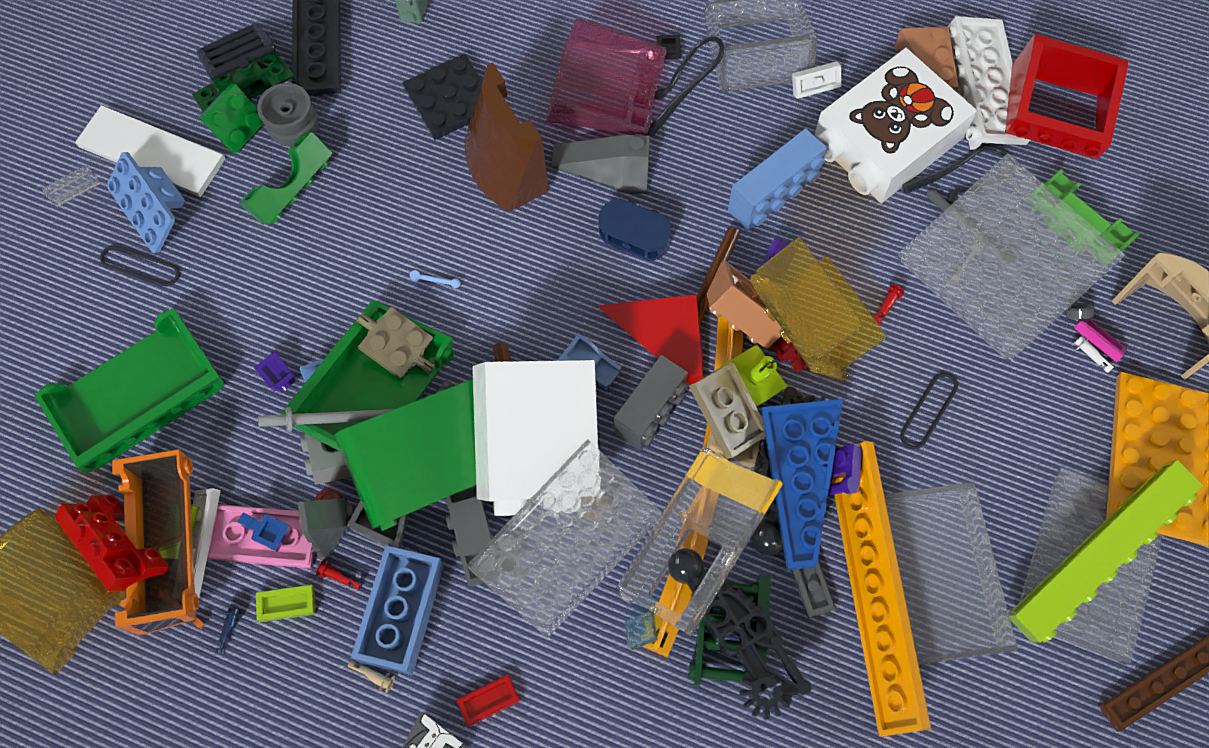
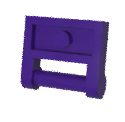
M852 444L835 449L831 480L842 477L846 478L842 482L830 484L827 496L858 492L862 447Z

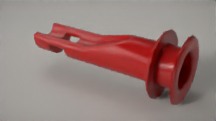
M891 284V288L887 289L889 294L873 318L876 325L881 324L882 318L887 315L895 301L902 299V295L905 294L904 290L898 285Z
M326 560L320 562L316 576L321 574L322 579L327 576L347 586H350L352 583L354 584L353 588L356 590L361 589V583L345 577L338 569L331 566L330 561L325 564Z

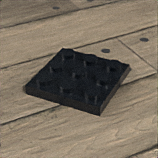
M463 54L404 81L402 84L435 141L470 123L482 80L466 54Z

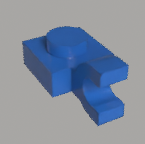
M243 512L238 520L242 527L254 532L251 537L253 541L276 552L279 551L291 530L289 525L267 514L260 521Z

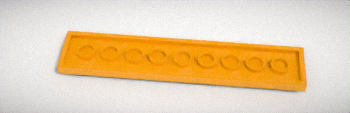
M864 441L857 444L862 447L858 492L854 494H834L878 734L879 737L929 730L931 725L874 443ZM846 477L832 479L831 481L832 483L842 482Z

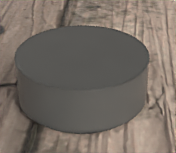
M1089 303L1071 304L1066 307V317L1073 320L1094 317V306Z

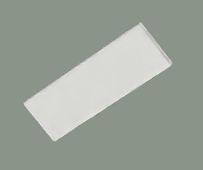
M102 105L75 142L78 147L113 162L118 161L122 152H129L139 167H161L176 188L200 198L225 161L223 154Z

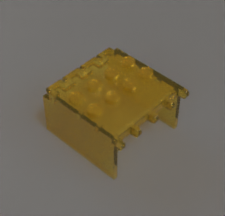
M801 237L795 239L756 270L757 274L751 276L750 281L753 284V288L767 306L764 308L765 313L773 322H778L782 328L779 330V333L787 343L792 342L810 370L814 373L846 381L849 378V374L845 368L888 338L830 257L826 255L820 261H817Z

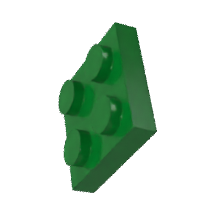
M232 83L198 117L228 150L235 154L263 125L258 109L238 86Z

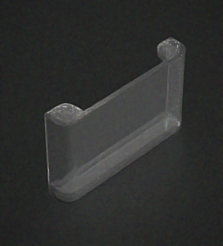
M970 482L884 494L918 665L1018 650L975 483Z

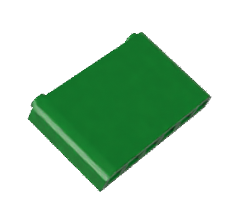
M372 300L362 313H365V315L376 322L384 316L389 307ZM402 314L433 337V341L425 349L423 357L435 365V367L431 370L430 374H427V372L416 365L400 380L358 349L360 343L367 336L368 329L357 322L356 319L280 414L285 415L287 407L291 408L292 414L397 409L420 399L444 364L451 362L455 353L453 350V338ZM363 421L293 425V428L340 451L334 435L345 428Z
M174 308L164 311L157 316L154 323L157 331L68 387L62 383L53 382L46 384L40 391L33 394L75 466L82 472H93L105 466L219 392L224 386L223 380Z
M473 379L345 428L334 435L372 529L380 526L382 531L398 524L396 518L476 485Z

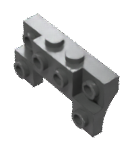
M476 485L446 497L450 512L445 514L449 530L454 529L456 539L452 540L453 550L456 557L461 556L469 587L494 580L499 582L525 574L517 545L495 550L483 504L486 501L477 499Z

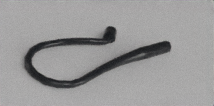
M708 37L695 44L677 68L669 86L666 89L661 88L653 92L656 100L665 98L673 89L681 71L696 50L708 42L718 43L719 54L713 64L674 98L650 127L647 128L646 131L652 136L662 127L685 97L720 63L725 48L720 38Z
M984 145L942 170L903 184L902 188L904 193L907 194L934 183L982 151H995L1002 154L1010 164L1009 175L1004 180L990 185L954 189L948 194L946 201L951 206H955L958 193L986 191L1007 184L1014 176L1015 163L1010 154L1004 149Z

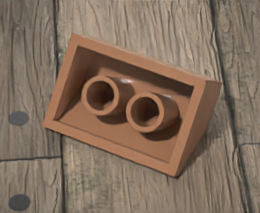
M724 260L720 264L707 292L708 307L717 317L723 316L727 319L729 325L734 330L743 331L753 344H760L768 349L789 329L780 303Z

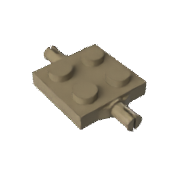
M390 307L384 316L376 322L365 315V313L358 317L357 322L368 329V334L360 343L358 349L401 380L416 365L427 372V374H430L431 370L434 369L435 365L423 357L424 351L433 341V337L393 307Z

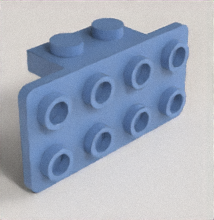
M122 152L108 180V190L151 252L159 253L175 222V217L169 208H182L185 200L161 167H139L129 152Z

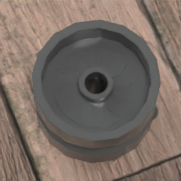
M292 83L277 84L267 89L259 98L257 106L259 117L274 142L282 146L291 147L303 133L312 132L315 134L319 125L318 115L312 105L310 96L304 88Z

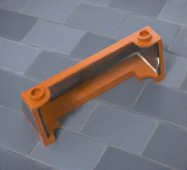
M179 449L112 461V474H120L123 485H118V491L124 494L126 536L136 549L155 548L169 566L164 575L143 579L126 588V600H121V606L125 610L115 612V627L136 635L153 633L195 620L196 610L199 609V599L195 593L190 494V474L193 472V464L191 459Z

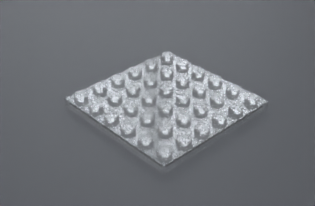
M1007 153L899 252L897 259L1010 363L1111 270L1125 254Z

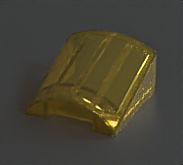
M37 508L0 536V634L51 674L56 675L76 653L74 647L112 606L118 607L121 604V600L126 599V589L108 592L54 518V515L41 508Z

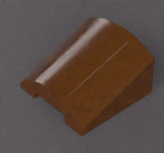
M494 63L487 65L465 136V157L469 171L482 192L494 203L510 212L549 191L543 141L530 119L520 124L504 99L507 97L505 80Z

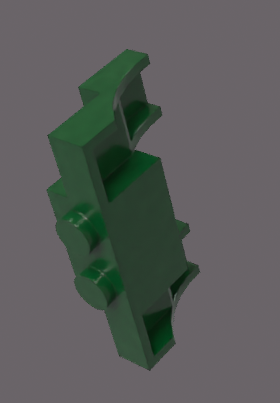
M275 50V52L250 63V65L244 68H239L215 80L211 79V84L192 93V96L202 112H204L231 83L236 84L250 100L265 92L271 86L282 84L290 79L294 82L296 79L285 61L281 59Z

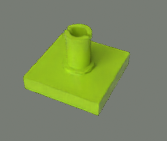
M758 345L753 346L722 365L734 362L756 407L788 387L776 371L777 363L771 364L774 359L770 356H765Z

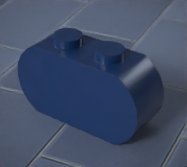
M621 198L607 202L599 212V234L604 243L648 261L657 260L668 251L671 240V224L667 217L663 216L660 212L648 210L634 201H626Z

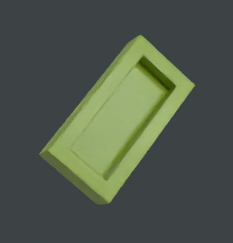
M306 585L257 592V621L266 622L315 615L314 586Z

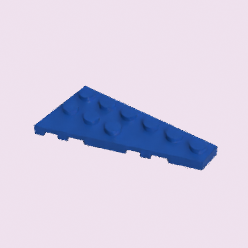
M843 399L762 407L761 410L772 481L776 483L781 481L783 483L775 500L787 571L816 568Z

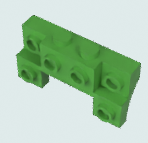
M1061 169L1051 179L1040 185L1029 196L1027 202L1046 217L1044 222L1049 230L1064 238L1070 248L1078 250L1081 254L1085 251L1106 267L1140 233H1134L1122 223V218H1119L1110 226V223L1073 194L1080 187V184H1074L1063 175L1064 171Z

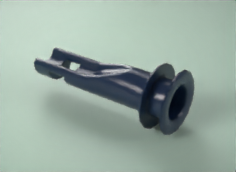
M225 606L228 608V612H223L227 615L219 638L221 645L220 648H216V654L224 655L229 636L236 625L237 619L242 617L239 615V612L244 610L240 608Z

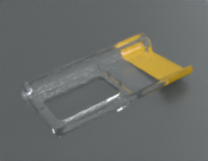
M703 446L616 587L620 591L618 597L630 605L634 601L638 602L684 633L692 636L783 483L777 479L772 480L734 464L716 451ZM695 531L720 544L722 548L684 612L677 614L654 600L652 594L668 569L670 556L681 548L688 534Z

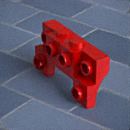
M91 495L86 504H61L54 516L108 592L123 591L143 579L164 575L169 568L168 564L161 557L160 552L155 548L136 549L116 523V521H123L125 512L119 499L114 495Z

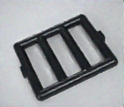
M254 23L199 48L197 55L208 76L215 80L275 52L276 47L259 23Z

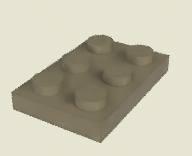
M734 362L722 366L689 386L726 459L735 457L765 437L762 417Z

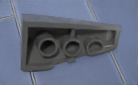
M620 135L553 144L551 166L553 169L576 177L583 176L592 179L594 183L599 185L603 183L612 186L616 191L622 193L647 194L650 136Z
M345 498L298 502L302 533L308 543H312V549L314 552H317L319 560L329 558L350 529L348 523L354 513L353 504H348Z

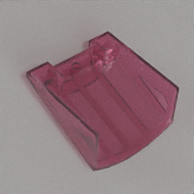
M576 18L561 57L546 122L646 136L652 117L651 109L659 74L663 69L667 48Z

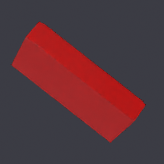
M509 674L456 699L468 728L521 701Z

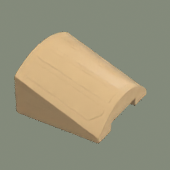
M1158 253L1112 300L1113 304L1116 305L1145 284L1152 286L1178 302L1193 317L1209 344V271L1193 261L1176 255ZM1209 354L1187 370L1181 377L1185 380L1209 362Z

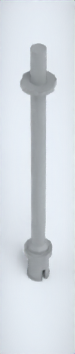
M287 407L285 415L258 416V427L286 426L287 432H291L293 425L360 422L394 409L292 414L291 408Z

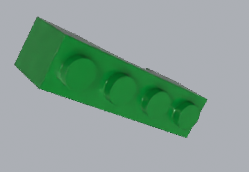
M312 132L303 133L287 150L291 158L292 169L289 178L283 185L274 189L264 185H255L240 201L239 204L260 224L275 223L282 215L280 211L286 205H291L298 198L297 192L311 184L314 179L312 176L317 170L321 171L328 165V158L332 155V152Z

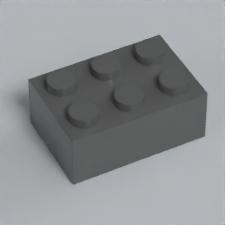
M661 355L615 415L614 434L640 452L645 445L649 447L657 436L655 431L660 425L664 427L671 418L672 413L670 411L675 404L679 406L687 396L685 391L689 385L687 383L688 372Z

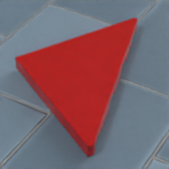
M697 295L599 305L601 311L656 358L662 355L687 371V383H689V386L704 377Z

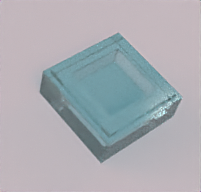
M647 612L625 621L627 644L632 650L657 641L655 618L652 613Z

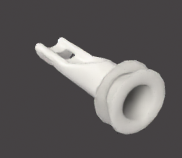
M1083 335L1073 343V345L1076 344L1078 346L1076 350L1079 348L1083 350L1099 366L1102 365L1104 367L1103 370L1107 373L1114 368Z

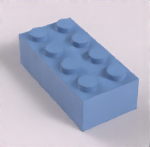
M805 128L732 186L728 212L747 230L751 229L754 225H761L769 213L772 211L777 212L789 197H796L802 191L804 185L808 182L813 183L818 179L821 174V166L825 161L824 156L827 147Z
M385 545L353 648L352 659L361 663L413 675L445 566L440 558Z

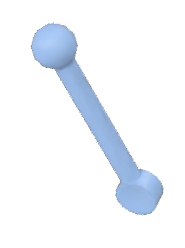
M413 270L410 273L412 281H418L419 279L448 284L453 288H458L461 284L457 278L449 280L420 274L417 270Z

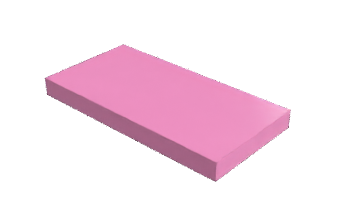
M218 504L207 556L208 560L312 569L315 552L312 549V543H308L302 533L299 511ZM243 512L260 521L267 514L291 527L278 552L251 539L254 532L242 527L238 523Z

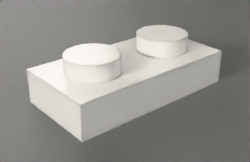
M836 61L792 73L793 95L798 99L841 87V65Z

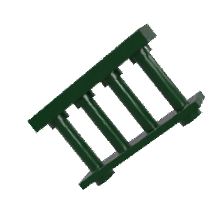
M704 569L702 576L707 584L711 582L719 583L720 585L729 584V582L708 580L709 569ZM759 574L756 582H752V584L733 583V586L736 588L742 587L747 596H752L755 599V605H759L769 615L771 575ZM713 609L709 612L712 621L722 622L725 619L724 613L721 610ZM698 614L695 662H689L688 680H693V688L700 687L701 678L741 682L742 677L747 671L702 666L703 649L720 650L713 638L704 637L705 624ZM753 619L750 621V627L754 628V632H764L765 626L761 620ZM725 639L726 644L730 648H738L740 646V641ZM755 646L766 664L767 649ZM760 686L761 692L759 693V695H762L765 692V689L762 686Z

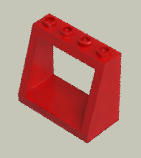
M1034 34L1012 64L1005 133L1098 159L1111 146L1128 70V60ZM1035 79L1097 96L1095 130L1028 112Z

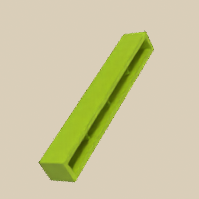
M1178 460L1165 463L1006 616L1031 642H1048L1056 635L1057 631L1055 628L1062 622L1067 623L1076 616V608L1082 602L1088 603L1098 594L1096 589L1102 583H1109L1118 575L1117 568L1123 563L1128 564L1138 555L1136 550L1142 544L1147 545L1158 536L1156 531L1162 525L1166 526L1178 517L1176 511L1182 506H1188L1197 499L1198 494L1196 492L1203 485Z

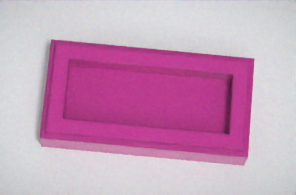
M1083 319L1074 327V329L1115 362H1118L1127 351L1125 346L1091 319Z

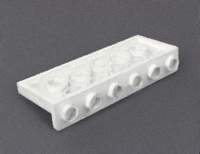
M955 16L948 29L959 85L957 93L977 110L966 132L970 149H977L981 143L1027 145L1030 140L1005 133L1013 62L1003 21L999 19Z

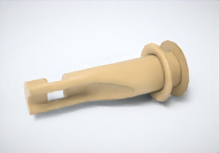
M350 661L347 666L367 676L374 684L380 686V691L385 688L386 693L390 691L395 681V675L390 678V673H387L385 676L363 665L357 668V663L354 661Z

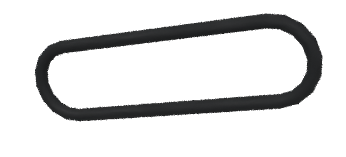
M108 246L100 254L102 265L161 286H170L179 279L180 272L177 266L120 246ZM111 249H117L171 267L175 270L176 275L170 282H161L110 265L104 261V255Z
M939 373L932 379L904 425L900 438L903 445L907 448L920 449L926 444L958 389V382L951 374ZM940 377L950 378L954 383L953 391L923 441L917 446L908 444L904 434L936 380Z

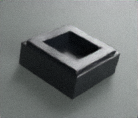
M680 35L656 36L658 60L681 59Z

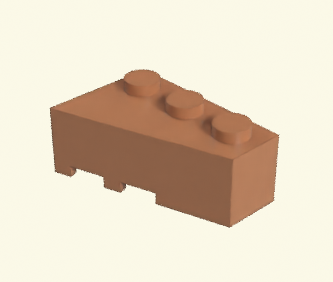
M948 26L901 28L894 46L897 52L907 48L953 90L957 91L959 85Z

